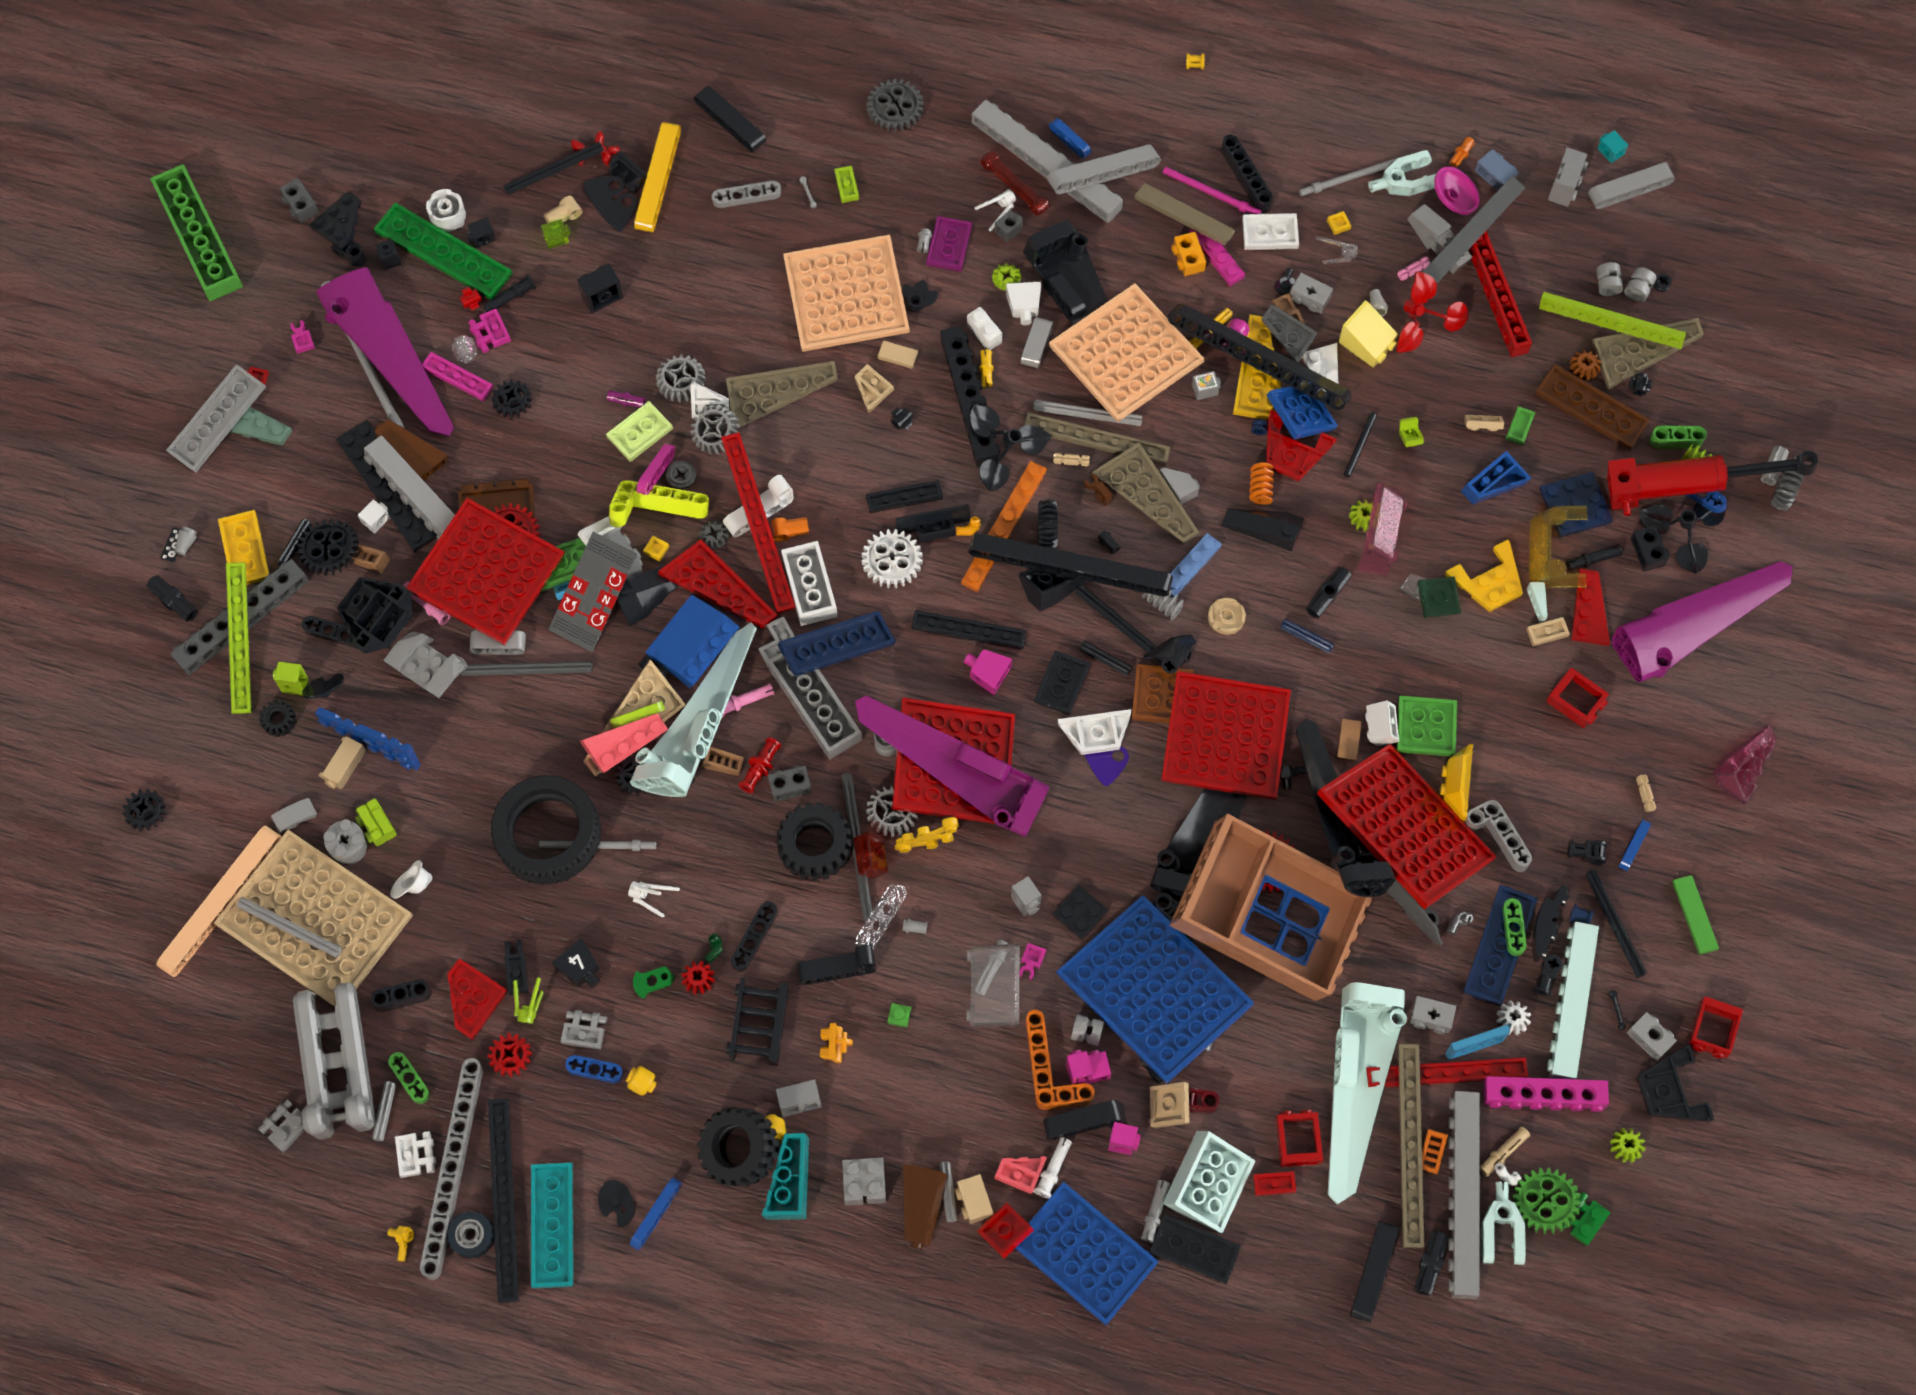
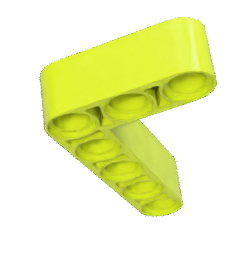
M625 480L620 482L609 506L610 525L622 527L626 524L633 507L694 518H705L708 516L709 497L702 493L657 485L652 488L648 495L637 493L638 482Z

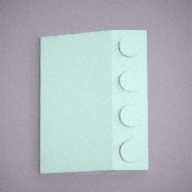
M1196 1131L1163 1204L1177 1213L1222 1234L1255 1160L1209 1131Z

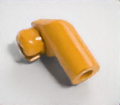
M972 517L966 527L956 526V536H972L981 526L980 519Z

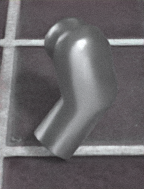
M1462 912L1453 915L1446 932L1450 935H1455L1459 926L1472 923V914Z

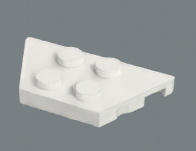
M1131 709L1058 719V725L1081 755L1120 750L1131 717Z

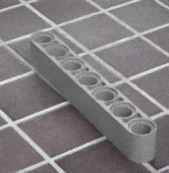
M1145 145L1054 170L1048 175L1047 180L1057 194H1062L1155 168L1161 162V158L1152 145Z

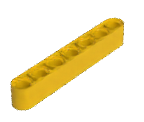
M666 122L661 124L635 218L634 227L637 230L654 232L680 138L681 125Z

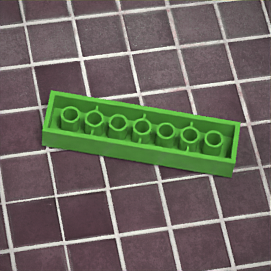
M184 164L150 178L209 301L242 288L243 285Z

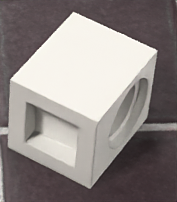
M372 500L358 514L360 522L374 534L390 519L387 512L388 508L381 502L378 504L375 500Z

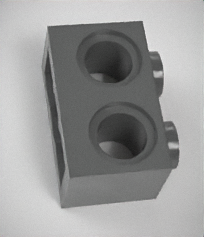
M299 178L279 188L282 194L280 196L281 201L285 206L289 205L290 209L288 210L294 219L298 218L300 223L319 213L316 203Z
M797 765L791 767L790 770H776L768 775L774 802L812 794L806 766L801 767ZM797 777L804 779L801 783L794 782ZM777 782L785 783V785L780 788L775 786Z

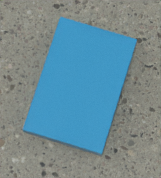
M1508 1025L1451 1043L1445 1052L1447 1060L1502 1043L1510 1033Z

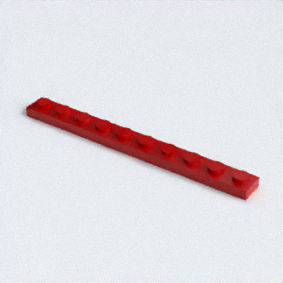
M740 433L723 436L721 441L776 613L794 609L795 604Z

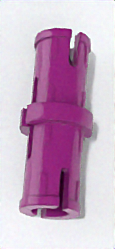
M609 390L607 394L608 402L619 403L624 407L633 406L640 408L646 401L645 397L630 395L629 392L621 393Z

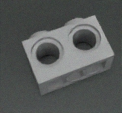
M1029 876L1012 886L1011 899L1022 915L1025 917L1028 914L1031 916L1037 913L1041 906V894Z

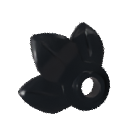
M925 280L918 282L914 287L904 284L902 288V295L907 300V307L914 312L922 310L924 306L932 305L938 298V292L929 291Z

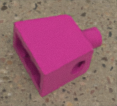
M982 650L979 657L968 653L964 660L965 664L972 667L970 678L992 695H995L1012 667L1011 658L988 650Z

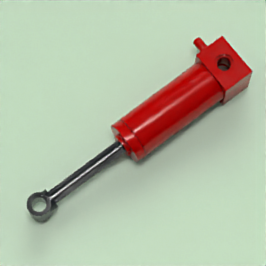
M1804 451L1799 456H1795V459L1728 467L1724 463L1722 455L1637 465L1635 458L1608 461L1607 468L1611 510L1623 509V514L1629 516L1631 514L1630 508L1638 507L1639 500L1725 491L1726 482L1731 477L1792 470L1809 476L1816 471L1818 456L1815 452ZM1809 461V462H1811L1812 464H1811V465H1806V464H1804L1803 462Z

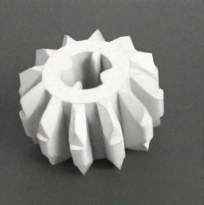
M1509 1001L1508 1005L1503 1004L1501 1010H1498L1497 1015L1500 1018L1497 1019V1023L1503 1024L1502 1026L1508 1025L1510 1029L1508 1035L1512 1031H1514L1515 1035H1519L1520 1030L1525 1032L1527 1030L1526 1026L1530 1025L1531 1021L1528 1018L1531 1016V1013L1525 1012L1527 1006L1520 1007V1001H1517L1515 1006L1512 1001ZM1512 1015L1516 1016V1021L1512 1020Z

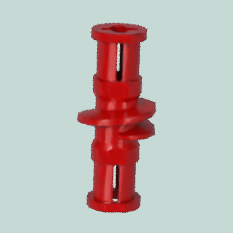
M767 737L765 740L766 744L759 751L757 757H750L748 763L751 767L748 769L743 781L738 783V786L743 791L752 794L755 790V785L762 775L768 776L767 770L773 769L770 763L776 751L782 747L774 738Z

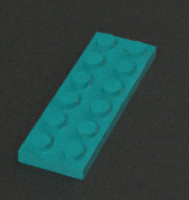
M572 1162L531 1165L532 1289L574 1287Z

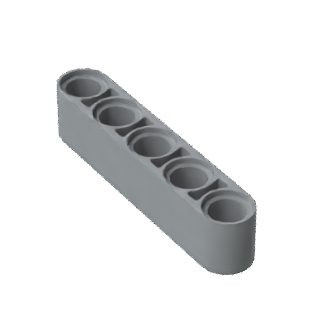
M1661 163L1597 185L1588 191V195L1595 208L1601 209L1671 184L1675 177L1668 164Z

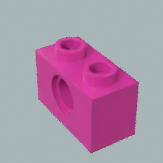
M1114 1122L1108 1150L1132 1156L1133 1150L1137 1151L1141 1135L1137 1134L1138 1127Z

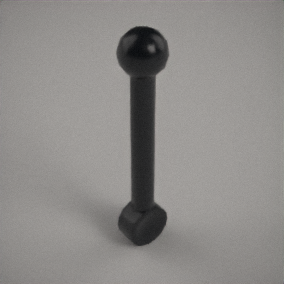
M1612 990L1609 993V998L1612 999L1619 1022L1618 1029L1623 1031L1626 1025L1622 1022L1617 1004V992Z

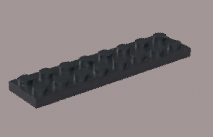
M366 420L336 438V441L379 503H383L388 508L387 512L390 519L411 549L416 552L437 539V534L434 531L428 530L424 524L425 521L413 513V508L409 504L406 505L401 500V495L389 487L385 477L382 479L377 474L374 465H369L364 459V448L377 439L374 428Z

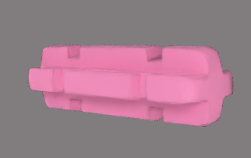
M1425 256L1420 261L1417 260L1408 265L1406 269L1399 270L1397 276L1401 281H1404L1408 276H1413L1415 272H1420L1422 268H1427L1431 262Z

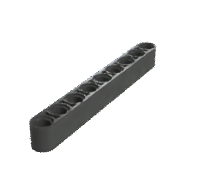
M1512 175L1428 265L1423 273L1430 275L1438 283L1526 187Z

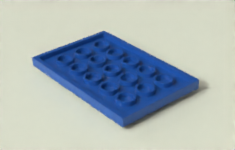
M1065 1182L1060 1185L1028 1223L1034 1231L1015 1248L1105 1326H1107L1159 1262Z

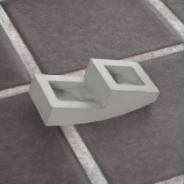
M306 798L271 815V819L277 831L281 833L296 828L298 823L315 818L317 812L310 799Z

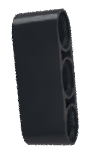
M414 980L374 991L371 995V1002L378 1011L385 1012L425 1002L431 996V989L424 980ZM420 987H425V991L422 994H416ZM399 993H406L404 998L397 999ZM386 997L384 1003L377 1004L379 998Z

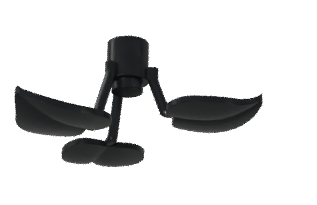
M976 404L972 406L970 424L977 435L987 437L991 432L1004 435L1003 442L1006 448L997 462L991 459L986 460L979 468V476L988 490L995 491L1000 489L1009 478L1008 467L1000 464V461L1011 447L1020 443L1024 453L1037 455L1045 448L1052 436L1045 430L1032 425L1022 426L1019 430L1013 428L1010 431H995L1000 424L999 415L989 407Z
M1714 501L1715 506L1718 504L1721 505V501H1719L1718 503ZM1696 503L1693 511L1689 509L1684 510L1680 517L1677 516L1672 521L1673 512L1668 506L1653 505L1646 509H1641L1639 515L1645 528L1656 526L1657 531H1660L1661 534L1667 533L1669 525H1674L1677 522L1680 523L1682 528L1687 529L1688 546L1684 545L1678 549L1676 560L1683 569L1696 574L1705 568L1708 560V551L1702 543L1692 545L1691 529L1695 525V520L1698 522L1702 520V523L1706 526H1717L1723 521L1725 510L1721 513H1714L1701 504Z

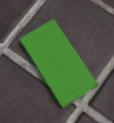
M1518 406L1505 440L1523 446L1535 412Z

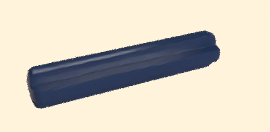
M1288 619L1282 622V630L1327 653H1330L1333 649L1334 644Z

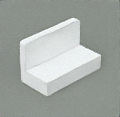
M608 516L580 530L578 536L587 545L592 532L606 538L615 531H620L622 527L610 525Z

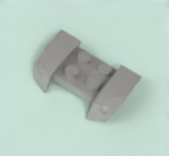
M410 632L395 644L383 661L429 693L440 698L454 679L466 670L468 665L462 657L452 654L447 658L428 644L433 642V638L422 633Z

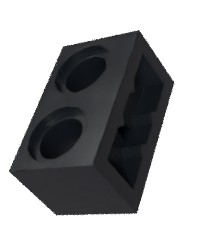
M1656 526L1634 531L1630 540L1643 572L1664 567L1669 559V552L1667 548H1664L1660 531H1657ZM1644 538L1650 539L1651 542H1647ZM1651 554L1656 555L1658 559L1653 558Z

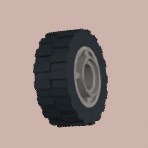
M475 1211L460 1213L450 1223L449 1230L447 1231V1240L450 1243V1247L464 1258H478L486 1254L491 1249V1245L495 1240L493 1224L487 1217ZM470 1230H475V1237L468 1240L467 1233Z

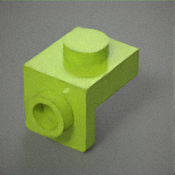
M1418 418L1401 419L1399 421V435L1405 447L1424 444V438L1418 428Z

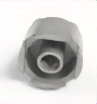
M347 819L336 822L324 834L325 847L337 863L355 864L365 856L368 841L356 823Z

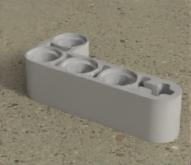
M1489 800L1468 812L1465 820L1468 827L1472 831H1477L1487 826L1511 867L1517 872H1524L1530 865L1532 856L1499 802ZM1487 809H1493L1495 814L1488 813ZM1470 817L1477 818L1479 822H1472L1470 820ZM1497 825L1504 826L1505 831L1499 830ZM1507 842H1513L1516 847H1510Z

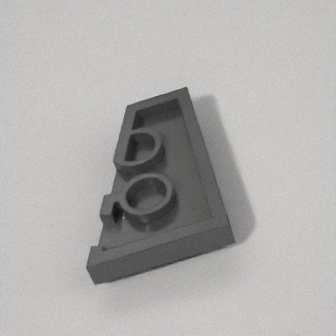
M1271 304L1261 319L1263 324L1297 363H1299L1318 335L1316 331Z

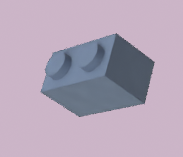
M1493 149L1477 162L1475 172L1497 191L1512 175L1515 178L1518 175L1515 166L1509 164L1500 153Z

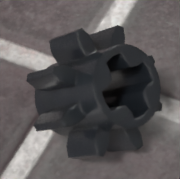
M1644 373L1635 374L1629 381L1628 389H1633V394L1636 396H1644L1652 388V380H1648V375Z
M897 407L891 413V423L898 430L903 428L907 430L912 425L913 415L907 408L899 409Z

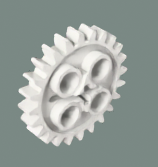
M887 529L886 535L880 531V537L873 535L874 541H867L868 546H864L865 552L862 553V565H864V572H868V578L873 577V583H876L878 580L880 581V587L884 583H887V588H890L891 584H894V587L897 588L898 583H901L904 587L905 580L911 583V576L916 578V571H921L919 566L923 564L922 559H920L923 557L922 552H919L921 547L920 545L916 546V539L911 541V535L905 537L904 531L899 535L897 534V529H895L893 534ZM903 547L904 550L897 551L896 548ZM880 549H883V550H885L886 552L880 554V553H878L877 551L880 550ZM900 564L907 565L906 568H900L898 566ZM883 566L889 568L885 571L880 570V568Z

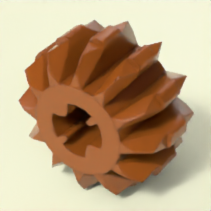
M1583 349L1581 353L1576 352L1574 357L1571 358L1569 369L1573 371V375L1589 381L1590 378H1596L1600 372L1601 360L1597 359L1598 354L1592 355V351L1586 353Z

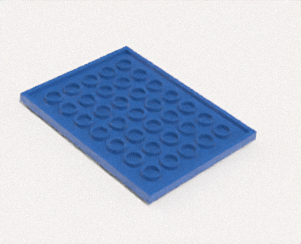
M1142 895L1056 973L1167 1084L1254 1005V1002L1181 931L1169 926L1170 921Z

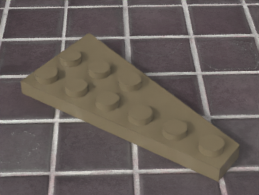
M1699 318L1662 325L1686 332L1682 348L1700 339L1704 334ZM1625 333L1595 338L1592 341L1595 353L1598 354L1597 359L1601 360L1600 367L1608 390L1680 350Z
M835 361L726 378L731 411L735 413L734 417L738 418L737 424L740 427L838 381Z
M1140 442L1092 472L1098 479L1183 544L1200 534Z

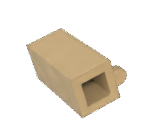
M347 736L342 737L340 747L324 772H320L318 775L325 780L327 786L333 789L335 787L343 789L366 752L362 744Z

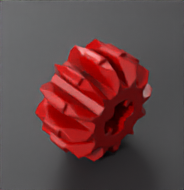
M700 961L698 966H696L695 962H692V968L685 966L687 972L681 974L684 978L681 982L682 985L686 986L687 992L693 989V994L696 995L698 990H700L701 994L704 995V988L707 990L712 989L710 984L715 983V979L712 978L715 973L710 970L709 964L704 966L703 961ZM697 975L699 977L701 975L702 979L700 981H698V979L697 981H695L694 977Z

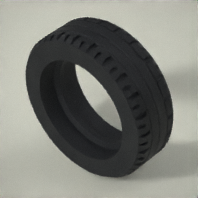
M542 775L523 780L505 793L494 810L495 813L491 820V837L494 848L510 872L527 882L549 885L571 879V877L576 876L582 869L588 866L598 850L601 839V822L598 812L589 795L578 784L572 783L571 780L564 777ZM559 801L566 803L574 810L579 821V832L571 846L563 853L548 859H533L525 856L517 848L513 836L514 827L520 816L528 808L541 802Z

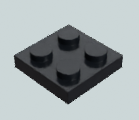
M1078 885L1053 912V916L1083 940L1108 913V909Z

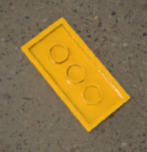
M252 510L218 519L227 563H246L247 585L264 581L265 577L270 573L256 511Z

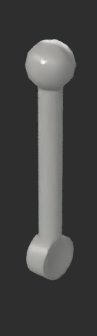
M800 177V183L803 184L810 200V207L816 208L817 204L813 201L806 184V177Z

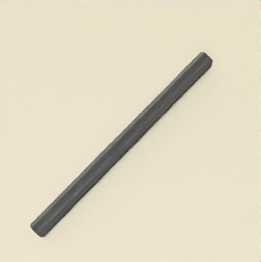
M591 661L467 664L466 670L458 676L591 673L593 664Z
M847 773L842 775L849 829L851 831L863 921L868 922L872 921L874 917L852 774Z

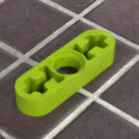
M663 701L612 718L610 722L614 729L665 710Z

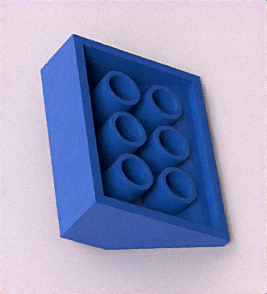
M691 595L645 653L690 689L739 629V626L723 613Z

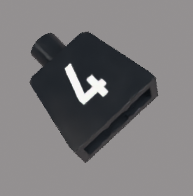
M579 939L552 962L554 968L577 987L586 982L592 989L600 983L599 978L595 975L599 970V966L582 939Z

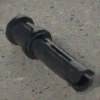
M527 274L523 280L518 283L514 282L511 288L482 305L486 312L498 309L517 297H523V294L529 290H535L536 286Z

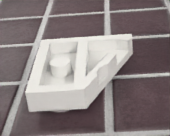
M691 382L692 418L700 416L698 411L704 413V407L710 410L711 405L716 407L721 405L723 408H729V398L695 382Z

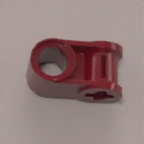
M1189 1088V1097H1191L1189 1112L1213 1113L1218 1109L1220 1100L1216 1092ZM1213 1098L1216 1103L1213 1106H1209L1205 1103V1100Z

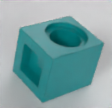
M1614 130L1600 138L1597 149L1610 163H1613L1625 155L1628 144Z

